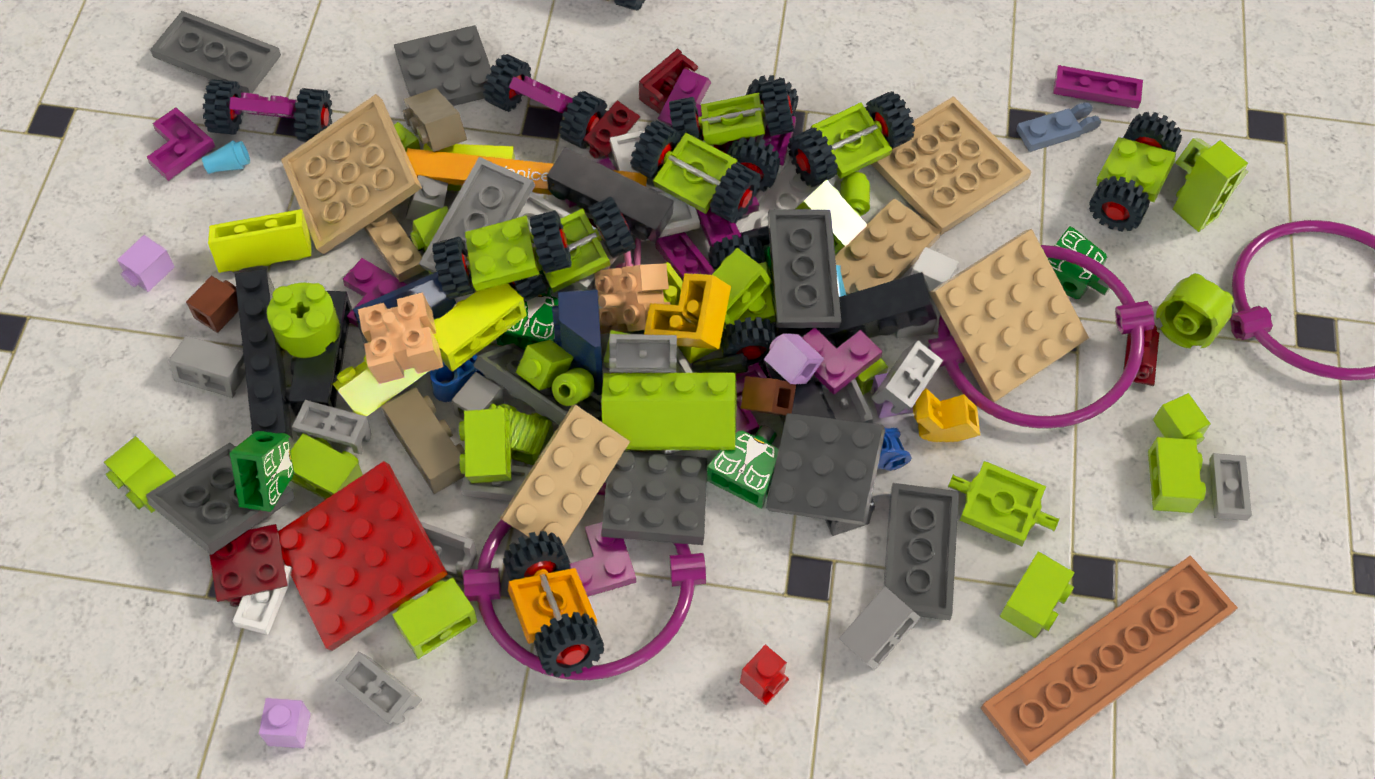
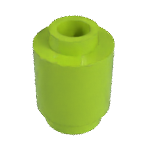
M854 172L843 177L840 183L841 197L860 216L866 214L870 210V183L866 175L861 172Z
M573 368L557 376L552 384L554 398L565 406L575 405L588 398L594 390V378L591 373L583 368Z

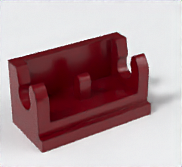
M677 48L639 80V100L660 115L683 69H690L695 72L698 66Z

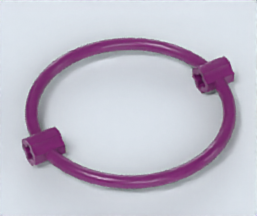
M1303 220L1278 225L1255 237L1239 255L1232 275V294L1238 312L1232 314L1229 321L1231 323V332L1235 338L1246 340L1255 337L1262 346L1284 362L1317 376L1347 381L1375 379V366L1364 368L1335 367L1312 361L1289 350L1268 333L1271 331L1273 324L1271 320L1272 315L1267 307L1256 306L1250 308L1245 293V275L1250 261L1262 247L1277 238L1301 232H1322L1356 240L1375 250V235L1342 223Z
M1041 245L1047 258H1055L1076 264L1096 275L1107 284L1122 304L1115 308V322L1121 335L1131 333V349L1126 367L1111 390L1096 402L1074 412L1052 416L1019 413L992 402L975 389L966 379L958 366L959 363L965 362V358L941 314L938 324V338L928 340V349L943 360L939 367L945 366L950 378L962 394L987 414L1022 427L1052 429L1067 427L1090 420L1110 408L1124 395L1135 379L1141 365L1144 352V331L1153 329L1155 323L1152 305L1148 301L1136 303L1121 280L1104 265L1071 249Z
M604 482L597 495L605 496L606 482ZM500 520L489 534L483 546L477 569L464 571V594L468 601L478 602L481 616L489 632L510 656L532 670L548 675L543 670L539 657L519 645L507 633L493 608L492 600L500 599L501 582L499 568H491L500 542L512 528V526ZM673 543L678 555H670L672 587L681 586L680 594L672 616L652 641L640 650L617 661L593 665L589 669L583 667L581 668L583 672L580 674H576V671H573L570 677H565L562 673L560 677L556 678L567 680L609 678L633 670L657 655L674 638L685 621L693 599L694 586L706 584L704 553L691 554L688 544Z

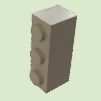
M437 88L403 99L406 109L402 110L407 126H411L415 136L418 135L421 143H427L433 152L467 140L459 112Z
M415 387L382 405L387 423L433 494L465 477V474H462L460 470V454H465V450L460 443L456 446L450 439L453 436L450 427L444 419L438 421L434 415L437 410L428 395L422 397Z

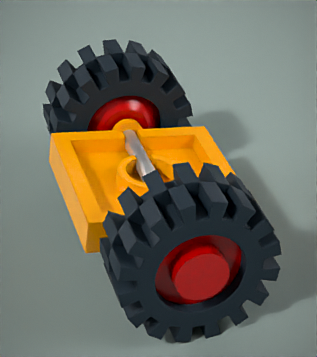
M540 531L539 536H536L535 532L529 533L530 538L519 537V543L512 542L509 545L510 550H505L504 552L505 558H503V563L510 580L508 592L527 643H534L543 670L548 675L553 673L554 677H560L562 673L565 677H570L573 671H576V674H580L583 672L581 668H591L593 666L592 661L598 662L601 658L600 654L604 653V643L597 628V618L576 568L570 569V561L559 536L556 537L552 532L547 535L546 531Z

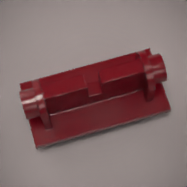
M617 100L584 137L583 140L590 144L589 154L595 159L604 157V155L608 156L612 152L610 138L627 134L641 116Z
M1154 325L1153 329L1144 331V352L1140 368L1133 380L1135 383L1149 386L1155 385L1160 332H1157L1156 325ZM1131 333L1127 334L1123 371L1130 354Z

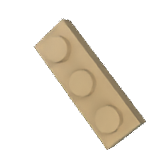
M390 210L364 227L399 282L426 270L419 265L422 259L421 254Z

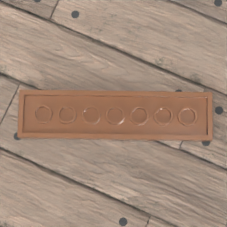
M1190 555L986 701L981 706V710L1027 766L1233 614L1238 607Z

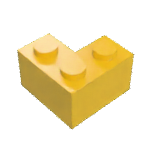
M685 273L678 305L650 303L644 335H677V346L719 349L731 286L714 275Z

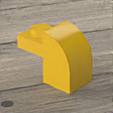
M925 388L916 400V404L913 405V415L918 423L919 437L931 442H958L980 436L977 406L964 394L940 401Z

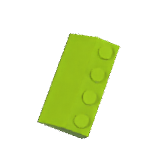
M604 373L601 399L602 423L630 441L625 450H735L737 408L735 373Z

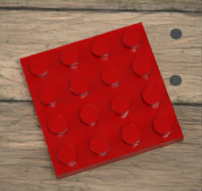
M385 461L278 531L283 560L286 566L292 567L291 577L325 648L331 651L448 575L391 466Z

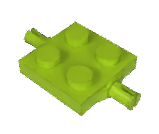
M983 462L979 474L972 482L953 474L948 488L950 487L966 494L965 508L960 521L1021 547L1027 538L1029 530L1034 527L1035 523L1055 531L1060 518L1041 511V499L1046 489L1045 485L989 462Z

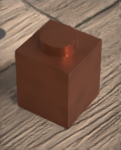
M212 275L186 301L194 319L216 333L239 311L236 287L229 281L224 280L222 282Z
M746 376L742 391L741 409L784 416L787 413L792 414L796 384H790L778 379Z

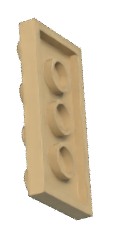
M894 198L835 255L836 265L841 266V275L846 295L900 279L919 259L924 248H930L940 238L941 231Z
M572 405L500 519L528 537L531 532H535L536 536H539L540 531H546L547 535L552 532L556 537L559 536L564 546L630 441L577 405Z

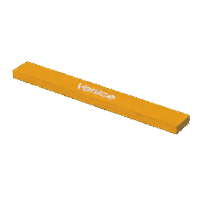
M407 148L406 154L417 177L422 175L448 184L463 186L476 161L481 157L533 180L535 187L532 192L552 195L548 190L547 174L554 165L552 163ZM613 170L643 186L647 184V177L640 173Z

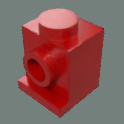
M765 644L742 669L740 683L767 706L789 681V678L784 674L787 662Z

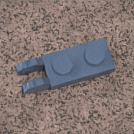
M1084 102L1083 104H1077L1071 110L1069 108L1018 123L1016 131L1028 151L1032 152L1078 138L1080 135L1098 128L1101 120L1096 115L1087 117L1092 113L1093 107L1090 103ZM1084 117H1087V118L1083 119L1080 123H1078L1077 120H1079V119H1081V118H1084Z

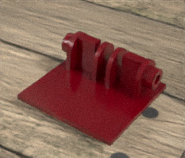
M277 524L247 530L212 555L209 554L217 602L226 600L230 602V606L237 607L243 596L288 586Z

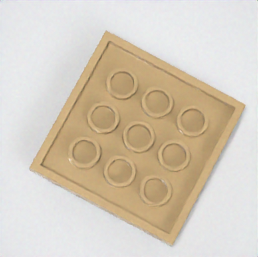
M377 94L281 159L300 209L303 210L315 247L322 254L327 253L422 189L386 106Z
M954 96L915 119L914 123H911L915 126L914 138L892 149L889 156L871 164L926 221L941 231L940 235L1028 180L1031 171Z
M1032 229L1023 231L929 292L982 392L992 402H996L1089 339Z

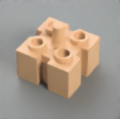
M666 263L605 269L594 273L596 290H598L599 296L598 304L602 307L599 309L600 334L610 333L611 330L618 332L645 330L650 303L670 304V302H664L663 290L669 289Z
M423 293L397 299L398 306L387 309L384 303L358 309L361 330L368 343L364 344L367 365L379 384L405 378L404 370L414 368L417 374L443 367L439 344L433 335L436 334L433 313Z

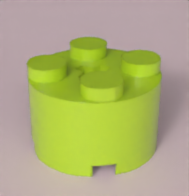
M1194 273L1180 280L1157 308L1156 319L1160 318L1163 325L1160 328L1162 333L1173 343L1183 348L1191 349L1192 346H1201L1200 349L1211 345L1232 315L1234 300L1229 292L1223 291L1219 286L1206 280L1202 275Z
M301 282L280 286L274 290L267 308V318L277 343L281 348L287 350L289 354L295 357L310 358L322 354L332 341L335 342L340 333L339 319L332 299L323 285Z

